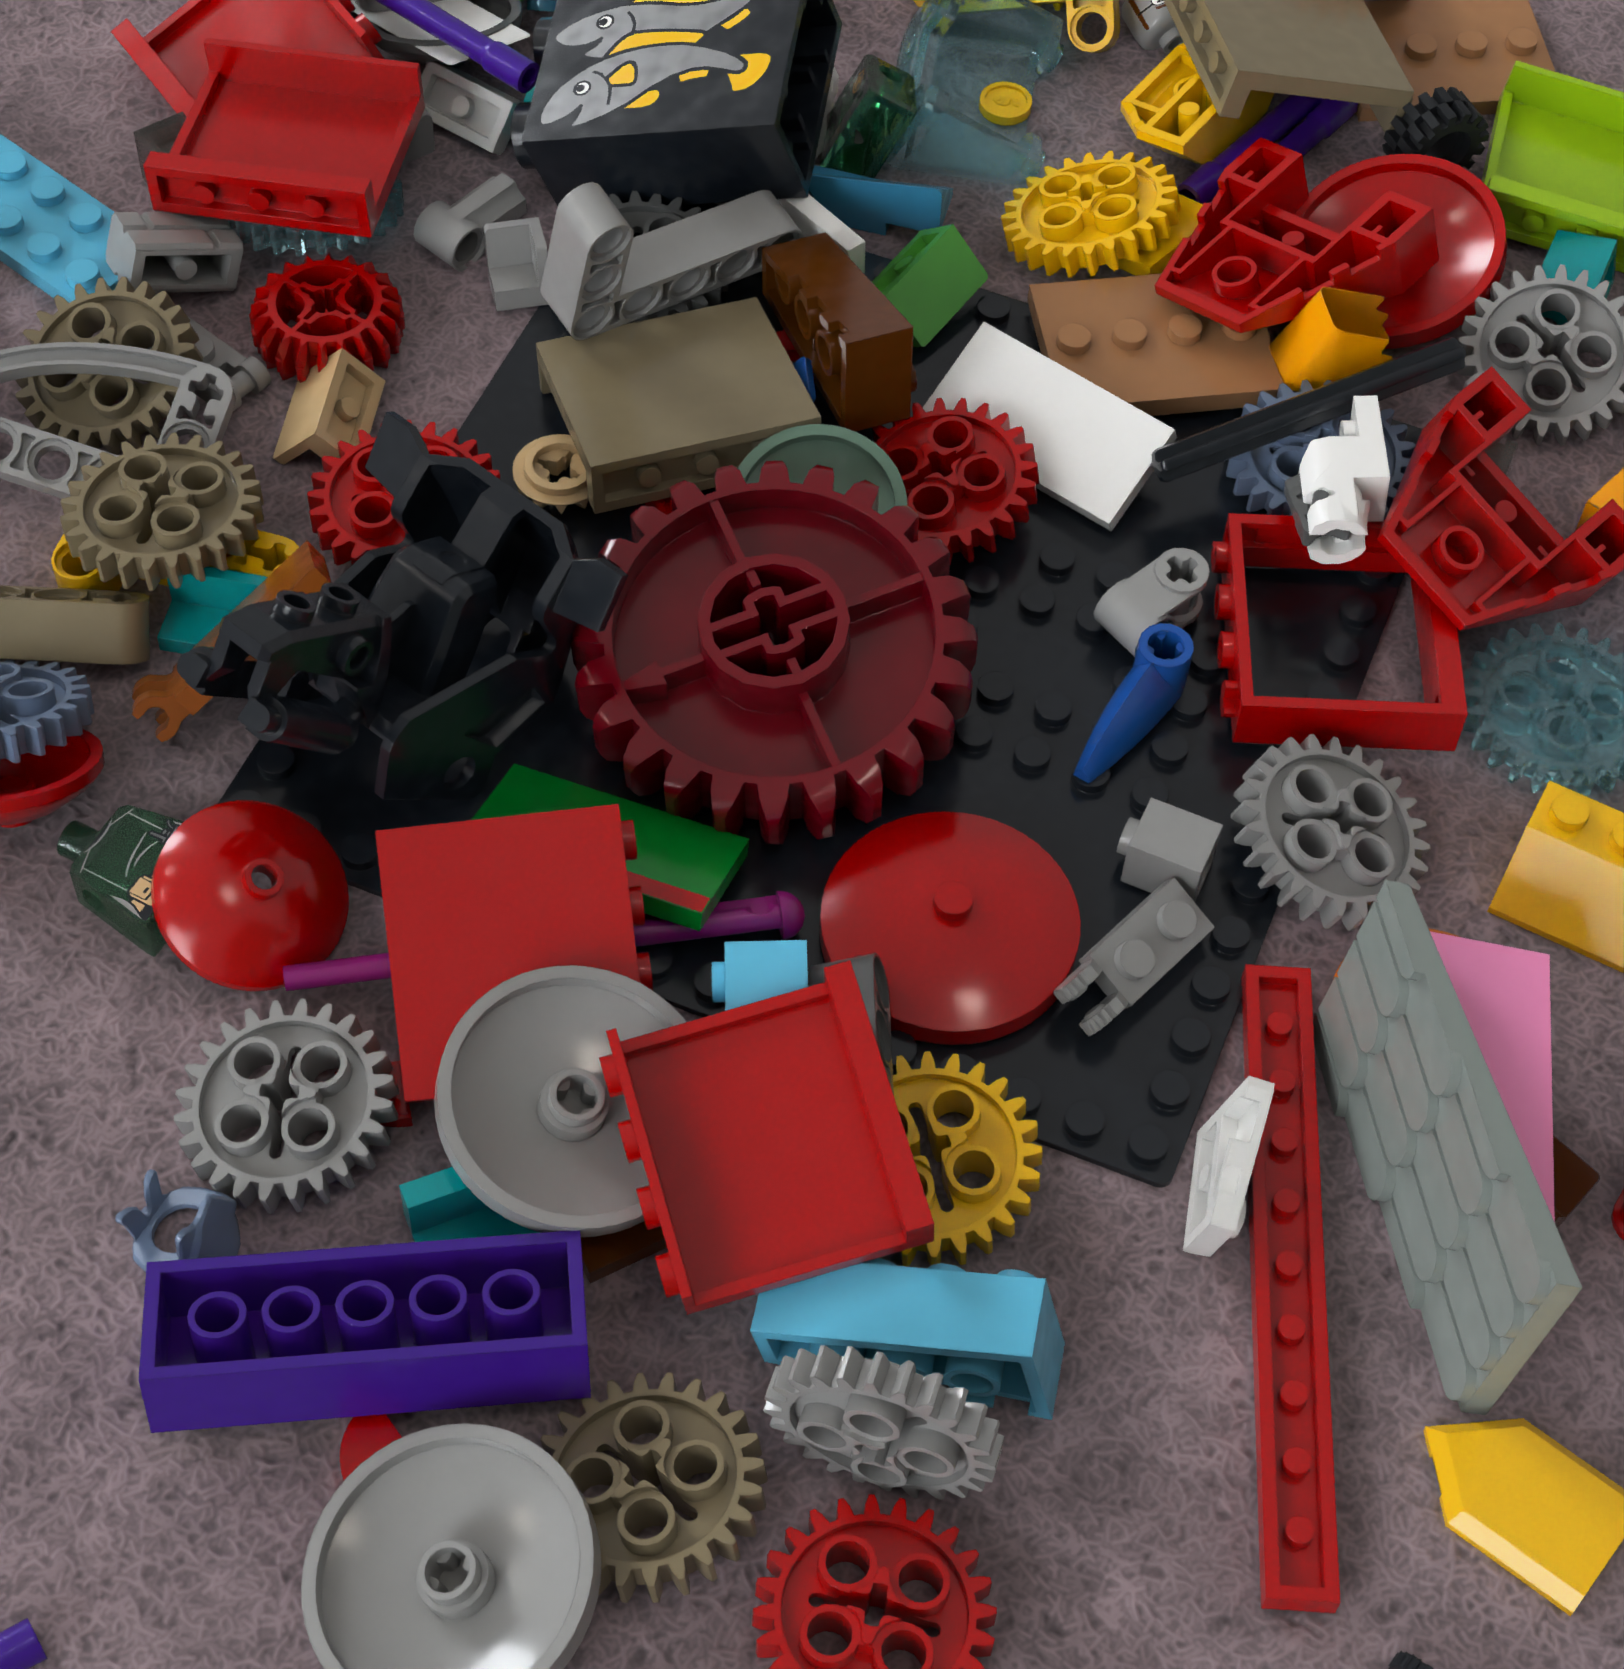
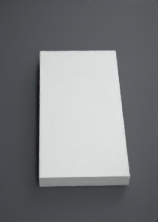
M986 322L982 323L923 406L925 412L933 411L936 399L942 398L946 410H954L958 401L961 398H966L968 412L974 413L978 407L987 403L989 404L991 420L1000 414L1007 413L1009 415L1010 429L1022 426L1025 442L1033 443L1035 461L1038 464L1039 484L1036 485V488L1109 531L1114 529L1153 473L1151 466L1152 452L1157 448L1173 443L1177 438L1176 431L1172 427Z

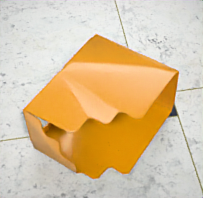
M1322 287L1269 344V349L1283 383L1289 386L1292 391L1299 392L1302 380H1308L1312 388L1315 389L1323 386L1326 380L1334 382L1392 360V356L1382 354V351L1389 343V337L1382 326L1388 318V314L1376 309L1384 301V297Z

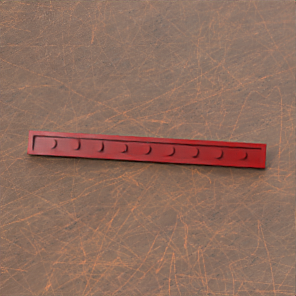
M1245 964L1241 977L1244 1077L1246 1079L1248 1076L1275 1083L1272 1101L1248 1185L1261 1609L1336 1613L1340 1605L1311 968Z

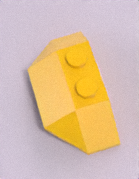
M1182 43L1177 45L1121 101V112L1137 139L1168 154L1203 165L1206 162L1212 161L1255 125L1268 111L1274 93L1251 90L1239 119L1220 117L1185 44Z

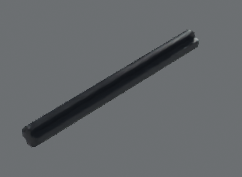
M1449 337L1157 448L1151 454L1153 472L1156 473L1161 482L1168 483L1351 413L1353 396L1378 395L1379 402L1458 372L1465 367L1466 350L1460 345L1457 338Z

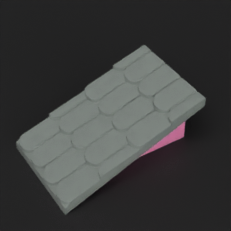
M1385 880L1376 897L1377 902H1373L1356 935L1357 940L1353 941L1337 972L1338 977H1334L1318 1008L1319 1013L1316 1012L1313 1018L1314 1047L1334 1116L1345 1117L1367 1196L1372 1201H1378L1380 1204L1409 1307L1421 1310L1445 1395L1451 1401L1458 1402L1461 1412L1486 1415L1583 1289L1555 1225L1550 954L1431 932L1428 929L1410 885Z

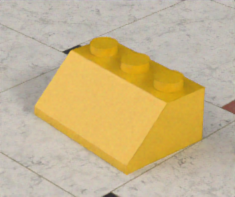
M1549 780L1487 912L1624 973V813Z

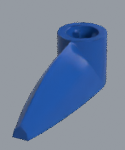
M1159 623L1149 626L1141 633L1133 668L1118 686L1094 726L1074 770V776L1088 784L1099 777L1140 742L1182 696L1187 682L1194 647L1190 635L1181 627L1173 624Z

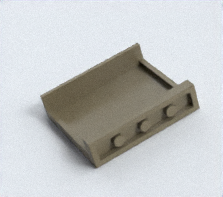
M1163 0L1220 117L1239 119L1250 91L1256 90L1369 104L1385 133L1386 130L1395 129L1390 123L1395 115L1403 117L1406 114L1403 107L1409 102L1412 104L1414 90L1364 0Z
M757 297L628 323L584 340H576L572 336H566L536 343L540 390L542 394L552 392L585 467L588 500L595 514L670 498V487L683 480L694 483L700 491L715 488L716 468L733 465L738 469L748 453L768 437L796 426L821 424L820 413Z

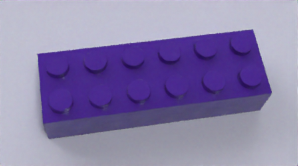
M555 1231L147 1262L139 1384L151 1433L591 1398L580 1231Z

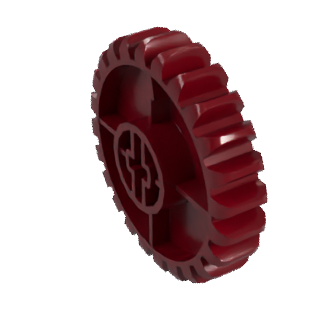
M766 461L761 468L759 482L746 484L740 470L733 465L716 468L715 492L704 495L694 483L683 480L670 487L672 513L666 515L653 506H640L630 515L633 542L622 538L607 540L598 553V558L607 559L627 573L628 578L605 631L596 632L581 624H577L570 645L573 664L578 671L575 680L578 705L582 714L587 719L593 720L595 746L600 755L606 760L623 761L626 786L636 795H652L664 787L667 813L691 820L703 807L712 810L713 827L716 831L737 835L746 818L759 820L760 832L765 844H783L788 836L790 820L801 818L804 819L809 832L816 839L821 840L834 836L837 809L846 806L856 819L869 823L882 816L883 785L896 794L910 796L923 784L924 760H943L949 754L954 742V720L965 716L969 710L972 698L973 679L970 672L976 664L978 634L974 625L967 622L971 595L964 580L949 575L951 553L943 541L928 537L918 541L919 515L908 505L894 506L882 515L878 513L879 486L863 480L854 483L843 495L834 491L833 468L816 465L810 469L803 484L792 483L789 480L788 468L783 461Z

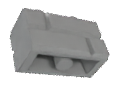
M114 212L111 217L105 255L106 262L114 275H118V281L122 276L127 277L135 290L143 281H147L155 293H160L163 290L167 293L234 291L243 254V242L234 229H230V223L227 219L172 212H145L142 215H139L138 212Z

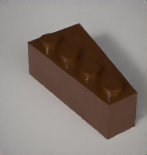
M826 232L763 247L762 292L800 358L804 356L812 361L814 382L840 427L856 432L910 418L911 392L917 390V376L912 363L913 326Z

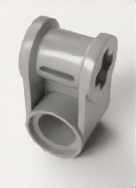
M1172 548L1163 552L1160 557L1131 577L1113 585L1097 603L1093 613L1094 619L1135 657L1141 633L1149 626L1166 623L1183 629L1199 617L1203 604L1200 592L1207 585L1210 573L1207 561L1196 551L1187 548Z

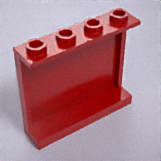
M189 0L144 37L140 35L127 18L110 31L183 121H185L209 72L204 47L206 38L384 59L375 46L383 40L363 13L359 14L356 18L352 17L350 13L356 8L350 0Z
M206 38L204 47L209 72L170 152L150 151L143 165L153 210L372 238L425 109L420 64Z
M619 804L375 831L405 1103L434 1101L435 1083L440 1061L455 1026L465 1012L479 998L510 978L546 967L587 966L626 976L653 991L649 952L636 953L634 927L645 925L641 886L629 887L626 861L637 859L633 820L621 821Z
M851 960L824 967L825 982L624 1041H620L616 1028L606 1031L612 1054L599 1057L608 1092L610 1098L624 1094L631 1118L617 1122L629 1164L642 1160L649 1182L647 1186L636 1188L647 1230L661 1226L668 1252L655 1256L666 1297L669 1298L680 1294L687 1315L934 1241V1221Z

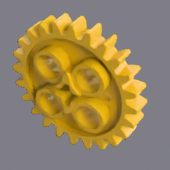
M1108 151L1102 159L1094 160L1091 152L1086 153L1083 162L1075 163L1072 159L1065 158L1063 162L1064 168L1059 170L1051 166H1045V177L1043 178L1028 176L1026 178L1028 188H1014L1012 191L1014 200L1004 203L1006 214L1001 215L1007 248L1009 252H1014L1017 263L1027 260L1028 268L1031 271L1044 265L1047 276L1055 274L1061 268H1066L1067 277L1072 278L1080 268H1087L1090 276H1095L1101 265L1106 264L1110 269L1116 271L1119 268L1118 260L1126 258L1132 262L1140 261L1138 255L1140 249L1156 251L1158 249L1156 239H1169L1171 237L1169 226L1179 224L1177 212L1181 211L1175 177L1173 174L1167 175L1166 165L1161 164L1153 167L1152 157L1150 156L1136 162L1134 152L1127 153L1119 160L1114 158L1113 151Z
M930 1051L924 1052L920 1069L912 1070L902 1055L896 1057V1074L893 1075L894 1098L934 1221L933 1242L901 1251L902 1264L906 1267H909L914 1260L917 1251H925L927 1253L930 1266L939 1264L942 1251L947 1250L952 1251L960 1265H965L967 1261V1245L973 1242L989 1255L993 1252L991 1231L994 1229L1000 1234L1011 1238L1015 1234V1221L1010 1212L1029 1216L1031 1212V1198L1025 1192H1036L1040 1188L1041 1173L1033 1168L1042 1165V1146L1031 1143L1038 1137L1037 1121L1021 1120L1026 1114V1099L1022 1096L1005 1101L1008 1094V1079L1005 1077L997 1079L987 1086L984 1083L985 1064L982 1062L974 1066L968 1074L961 1073L959 1055L954 1053L949 1058L944 1069L935 1068L934 1059ZM913 1107L921 1109L927 1125L928 1139L934 1159L937 1162H941L942 1184L953 1206V1209L949 1212H945L940 1208L928 1159L921 1155L920 1134L909 1112ZM949 1112L962 1113L970 1118L966 1124L960 1127L944 1126L937 1121L942 1115ZM967 1172H979L985 1174L991 1181L981 1188L971 1189L964 1187L957 1180Z

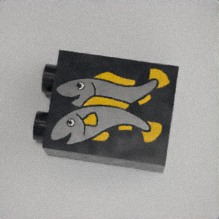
M557 0L553 17L540 18L534 29L533 54L534 60L540 66L531 102H521L517 104L513 111L511 140L516 159L524 169H537L557 206L565 195L574 188L590 182L598 183L608 197L610 194H615L622 203L629 202L632 191H638L642 202H649L654 193L661 194L662 204L669 205L677 197L682 198V205L725 203L761 190L771 191L776 199L806 198L809 193L842 28V21L833 0Z

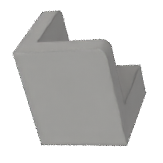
M539 217L487 223L484 226L488 277L496 311L548 305L540 290L548 251Z

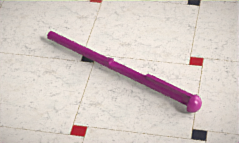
M780 890L776 891V895L718 902L701 931L645 914V925L634 927L635 944L638 947L779 929L781 939L788 940L801 930L805 920V912L802 903L795 895ZM389 953L283 966L286 991L391 978Z

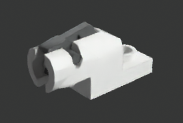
M1378 395L1353 396L1350 420H1341L1339 436H1328L1312 440L1303 456L1298 475L1285 481L1284 494L1295 520V527L1301 543L1307 546L1310 559L1321 564H1341L1352 561L1366 550L1365 535H1368L1367 522L1384 521L1390 471Z

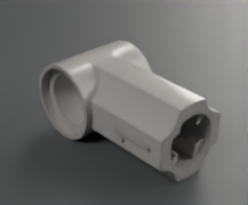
M501 173L496 177L492 176L451 206L443 200L429 204L421 212L415 223L413 234L415 241L458 272L464 271L468 268L465 266L470 260L478 261L485 252L484 226L487 223L519 219L527 213L526 198L519 191L516 182L506 174Z

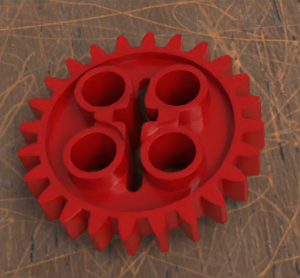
M937 398L933 411L925 412L923 407L918 402H915L912 406V417L892 422L893 427L890 429L881 425L872 427L874 443L891 458L902 477L907 495V505L919 515L918 541L927 537L941 539L951 553L950 563L953 553L961 552L969 563L973 562V548L979 545L991 553L996 552L995 536L997 534L1013 540L1016 537L1014 521L1028 523L1030 519L1028 505L1037 504L1038 500L1036 485L1039 484L1038 464L1035 461L1033 443L1025 442L1022 426L1010 429L1009 415L1007 413L1000 414L991 420L989 404L987 403L982 404L972 413L968 412L966 398H961L954 410H946L943 399Z
M430 422L422 432H419L429 454L470 458L500 479L499 470L492 469L491 455L489 453L478 455L477 441L475 439L465 441L459 445L458 429L453 428L440 437L436 435L435 422ZM362 429L358 431L359 444L357 446L344 441L337 443L340 458L326 455L322 457L324 472L312 473L313 490L307 492L313 533H318L322 551L332 549L334 564L337 566L350 560L353 565L367 551L397 545L404 540L406 535L391 514L394 496L365 468L376 437L373 438Z
M875 1494L868 1495L864 1514L854 1515L850 1505L844 1498L838 1499L836 1520L829 1522L819 1511L813 1509L809 1513L808 1525L810 1535L807 1536L789 1526L785 1530V1545L791 1555L781 1551L770 1550L767 1554L766 1568L775 1577L757 1578L755 1596L768 1604L753 1608L752 1627L769 1632L756 1639V1655L760 1658L779 1657L768 1669H889L884 1664L883 1657L895 1650H905L914 1654L920 1661L922 1666L920 1669H985L975 1657L991 1656L995 1638L982 1631V1629L994 1626L997 1607L978 1603L989 1596L992 1585L991 1578L985 1576L969 1577L977 1566L978 1551L974 1549L955 1554L954 1549L957 1544L959 1529L954 1526L938 1536L931 1532L934 1510L930 1508L916 1522L906 1519L907 1506L906 1499L904 1498L898 1499L890 1515L880 1514ZM840 1562H851L862 1569L865 1577L852 1584L841 1583L834 1580L828 1573V1569ZM912 1580H922L929 1583L936 1590L938 1596L928 1602H915L907 1598L902 1593L900 1587ZM818 1597L826 1604L813 1607L809 1600ZM870 1606L884 1609L879 1626H870L864 1623ZM935 1627L940 1634L936 1637H930L923 1629ZM824 1631L834 1632L843 1637L848 1647L842 1653L824 1655L817 1652L810 1645L809 1640L815 1634Z

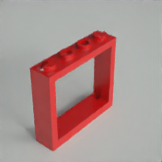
M1228 513L1222 542L1213 541L1211 569L1212 573H1221L1222 584L1216 585L1214 616L1215 620L1225 621V631H1220L1218 638L1217 663L1218 668H1228V680H1223L1221 687L1220 710L1222 717H1231L1232 742L1283 744L1287 738L1293 737L1300 745L1309 734H1314L1321 746H1324L1334 736L1338 737L1341 747H1355L1359 745L1362 748L1455 751L1468 715L1458 630L1411 576L1425 703L1254 696L1244 566L1407 573L1377 540L1384 521L1367 522L1368 535H1365L1366 550L1352 561L1341 564H1321L1310 559L1307 546L1301 543L1293 516Z

